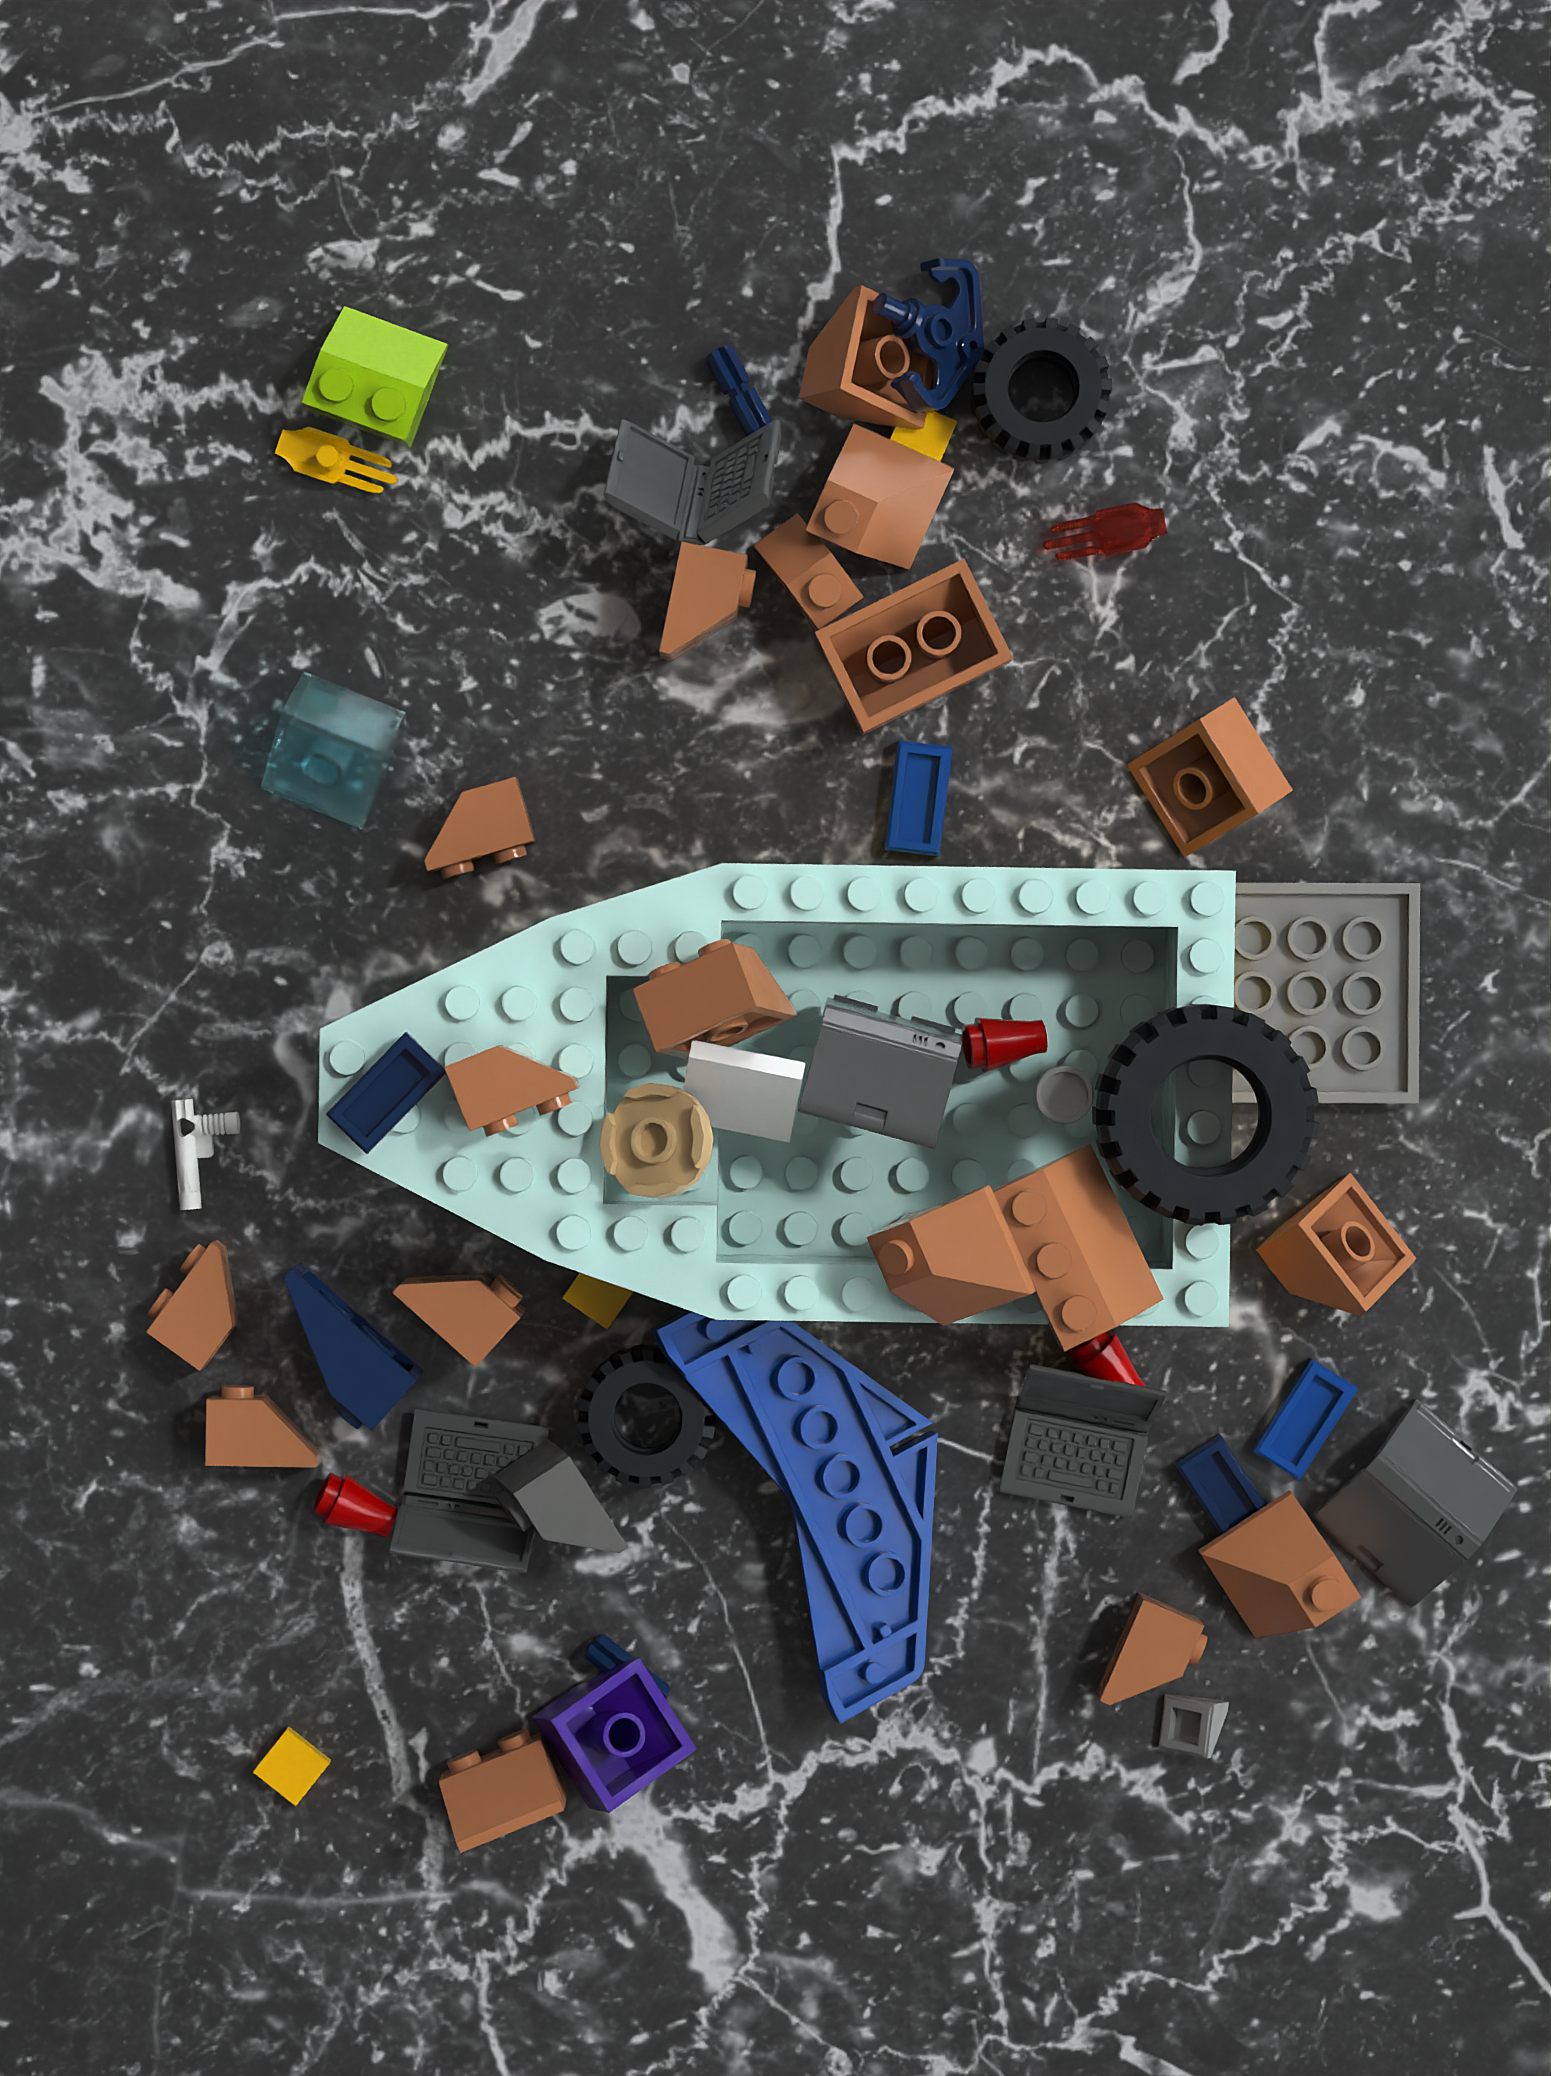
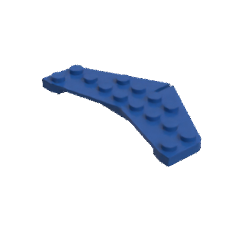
M685 1310L651 1328L657 1344L666 1359L790 1500L821 1694L833 1721L841 1724L914 1683L922 1674L925 1665L938 1433L929 1431L892 1452L889 1447L931 1425L933 1422L793 1321L715 1320Z

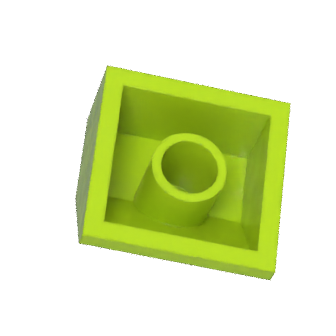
M344 306L319 352L301 403L310 412L411 448L448 344Z

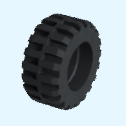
M1190 1004V1006L1173 1007L1158 1012L1156 1017L1146 1022L1141 1021L1129 1030L1130 1035L1121 1044H1116L1107 1058L1110 1060L1104 1073H1099L1095 1085V1090H1098L1096 1106H1092V1123L1096 1125L1098 1139L1095 1141L1101 1157L1105 1158L1110 1168V1174L1120 1186L1132 1195L1131 1197L1145 1207L1167 1218L1179 1220L1185 1224L1203 1226L1206 1223H1216L1218 1225L1237 1223L1238 1218L1246 1215L1254 1217L1267 1210V1204L1277 1196L1283 1198L1294 1187L1291 1183L1292 1179L1299 1170L1305 1171L1312 1157L1307 1152L1311 1139H1317L1319 1122L1314 1121V1106L1319 1105L1317 1089L1311 1087L1307 1073L1311 1071L1303 1056L1296 1054L1290 1046L1292 1042L1280 1030H1275L1265 1023L1266 1020L1252 1013L1240 1011L1232 1007L1211 1004ZM1197 1060L1220 1061L1239 1071L1252 1087L1258 1105L1256 1131L1247 1148L1232 1161L1213 1168H1194L1173 1159L1159 1144L1151 1121L1153 1099L1162 1081L1176 1068Z

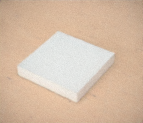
M695 1040L691 1044L683 1090L697 1098L709 1116L711 1127L789 1142L806 1063Z

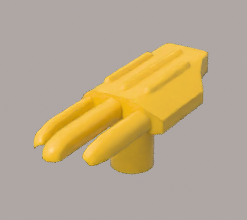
M309 426L296 431L282 429L275 454L284 458L295 472L331 484L340 482L371 493H382L384 489L382 486L346 475V470L391 485L397 483L395 475L351 461L352 455L388 468L392 466L389 459L352 446L345 438Z

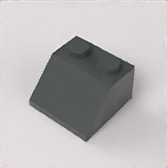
M547 1439L494 1475L503 1489L495 1497L513 1523L516 1522L522 1532L531 1528L543 1540L614 1553H621L628 1548L626 1542L570 1456L551 1440Z

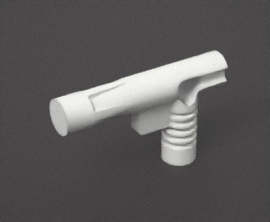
M193 1099L171 1101L180 1210L200 1209L202 1206L198 1158H209L214 1155V1133L216 1135L220 1133L224 1135L225 1132L227 1135L239 1134L240 1117L238 1112L220 1113L219 1115L216 1113L214 1116L212 1114L208 1116L204 1114L203 1117L201 1115H194ZM182 1118L193 1122L195 1125L194 1130L186 1136L181 1133L180 1122Z

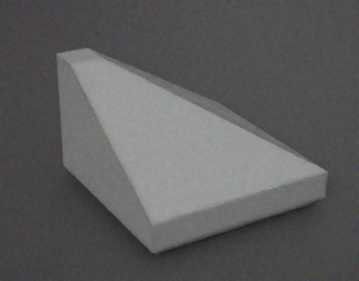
M1165 1694L1158 1748L1206 1759L1211 1758L1228 1712L1229 1702Z

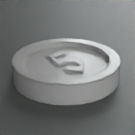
M1060 1066L1049 1070L1041 1077L1036 1088V1101L1039 1109L1047 1118L1057 1123L1066 1124L1080 1120L1088 1113L1093 1103L1094 1092L1090 1080L1083 1072L1073 1067Z

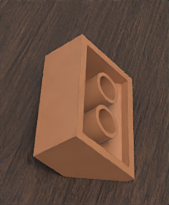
M965 559L814 632L837 686L862 736L1009 664L1013 660V656Z
M1091 1144L992 1190L1036 1289V1292H1034L1035 1297L1059 1347L1063 1351H1067L1123 1324L1164 1300Z

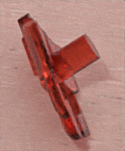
M1135 502L1097 510L1094 516L1061 522L1050 528L1052 534L1092 526V531L1045 540L1043 548L1045 550H1052L1095 541L1094 546L1057 553L1055 555L1056 559L1063 561L1097 554L1107 557L1146 549L1152 541L1167 535L1163 508L1152 509Z

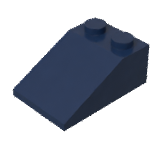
M300 1263L292 1268L283 1279L329 1393L338 1401L333 1408L354 1428L359 1429L364 1424L372 1431L424 1371L303 1263Z

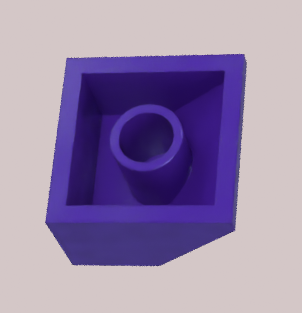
M639 1657L626 1661L575 1686L532 1717L588 1808L610 1813L697 1750Z

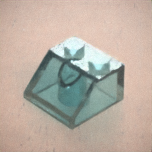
M303 671L281 712L261 789L363 829L395 751L406 712Z

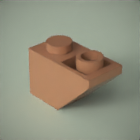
M512 777L461 793L424 860L428 872L440 870L442 879H448L474 871L472 861L493 855L495 864H500L527 856L525 845L536 843L518 779Z
M503 1045L495 1046L444 1067L469 1131L483 1127L486 1137L518 1125L515 1113L535 1105L541 1116L571 1104L568 1092L580 1088L575 1076Z
M219 1240L210 1243L207 1249L200 1244L194 1248L180 1268V1271L187 1277L175 1293L166 1288L147 1313L155 1321L146 1333L199 1371L209 1364L238 1324L227 1247Z

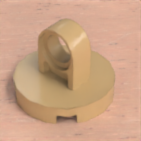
M648 1083L629 1089L622 1095L625 1099L617 1105L614 1113L608 1112L602 1124L599 1145L604 1167L610 1175H614L619 1183L625 1187V1190L633 1195L666 1199L683 1194L701 1178L711 1158L713 1133L708 1114L697 1098L678 1087Z

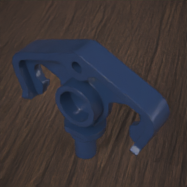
M937 258L920 263L921 272L928 271L929 277L935 282L941 283L948 278L955 284L956 294L948 308L938 304L924 306L921 301L915 298H909L901 302L886 293L879 294L873 303V312L890 321L893 327L892 331L897 337L907 339L914 353L926 357L933 362L934 385L930 390L926 389L922 384L920 374L912 371L905 372L902 376L894 378L891 382V387L896 389L916 412L926 413L948 406L984 352L979 275L975 266L964 259Z

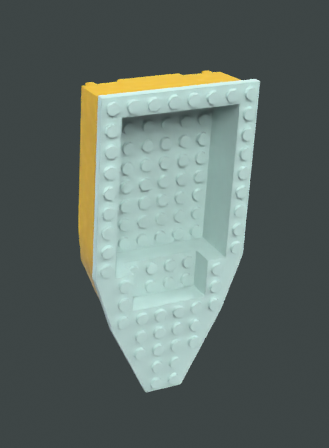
M721 863L548 918L320 1028L318 1143L548 1262L715 1320L911 1323L938 1322L889 1291L868 1243V1236L904 1217L990 1185L993 1190L1091 1144L1164 1300L1121 1325L1229 1327L1230 1224L1206 1223L1203 1226L1185 1224L1182 1221L1167 1218L1156 1213L1131 1197L1132 1195L1120 1186L1110 1174V1168L1105 1158L1101 1157L1095 1141L1098 1139L1096 1125L1092 1123V1106H1096L1098 1090H1095V1085L1099 1073H1104L1110 1060L1107 1058L1116 1044H1121L1130 1035L1129 1030L1141 1021L1146 1022L1156 1017L1158 1012L1173 1007L1190 1006V1004H1211L1234 1008L1236 871ZM729 939L731 943L751 947L787 996L797 1016L731 1046V1048L806 1063L790 1141L784 1142L711 1127L713 1133L711 1158L701 1178L683 1194L666 1199L633 1195L625 1190V1187L619 1183L614 1175H610L604 1167L599 1145L603 1121L608 1112L614 1113L617 1105L625 1099L622 1095L631 1088L655 1083L670 1085L683 1090L688 1059L655 1052L632 988L650 981L648 974L660 966L679 962L682 966L699 958L698 950L712 942ZM835 994L878 1006L879 1012L911 1020L912 1016L951 1026L956 1028L955 1033L962 1034L963 1025L974 1024L975 1018L1022 1021L1041 1019L1045 1025L1048 1042L1046 1053L1034 1054L986 1073L981 1068H968L961 1046L935 1149L798 1111L823 1020L824 1006L827 997L834 998ZM405 1032H408L443 1067L495 1046L503 1045L575 1076L580 1087L568 1092L571 1104L541 1116L535 1105L515 1113L518 1125L486 1137L483 1127L469 1131L446 1073L369 1154H366L326 1115ZM1216 1060L1192 1061L1173 1070L1159 1085L1152 1103V1127L1161 1147L1179 1163L1194 1168H1213L1231 1161L1233 1067ZM1060 1066L1076 1068L1083 1072L1092 1084L1094 1092L1092 1106L1088 1113L1076 1122L1066 1124L1054 1122L1047 1118L1037 1105L1036 1088L1038 1082L1046 1072ZM1034 1293L953 1322L1048 1324Z

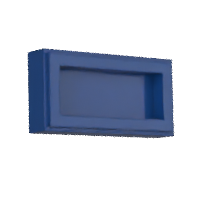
M898 740L884 850L940 856L953 747Z
M1309 1358L1251 1450L1300 1481L1359 1388L1312 1358Z

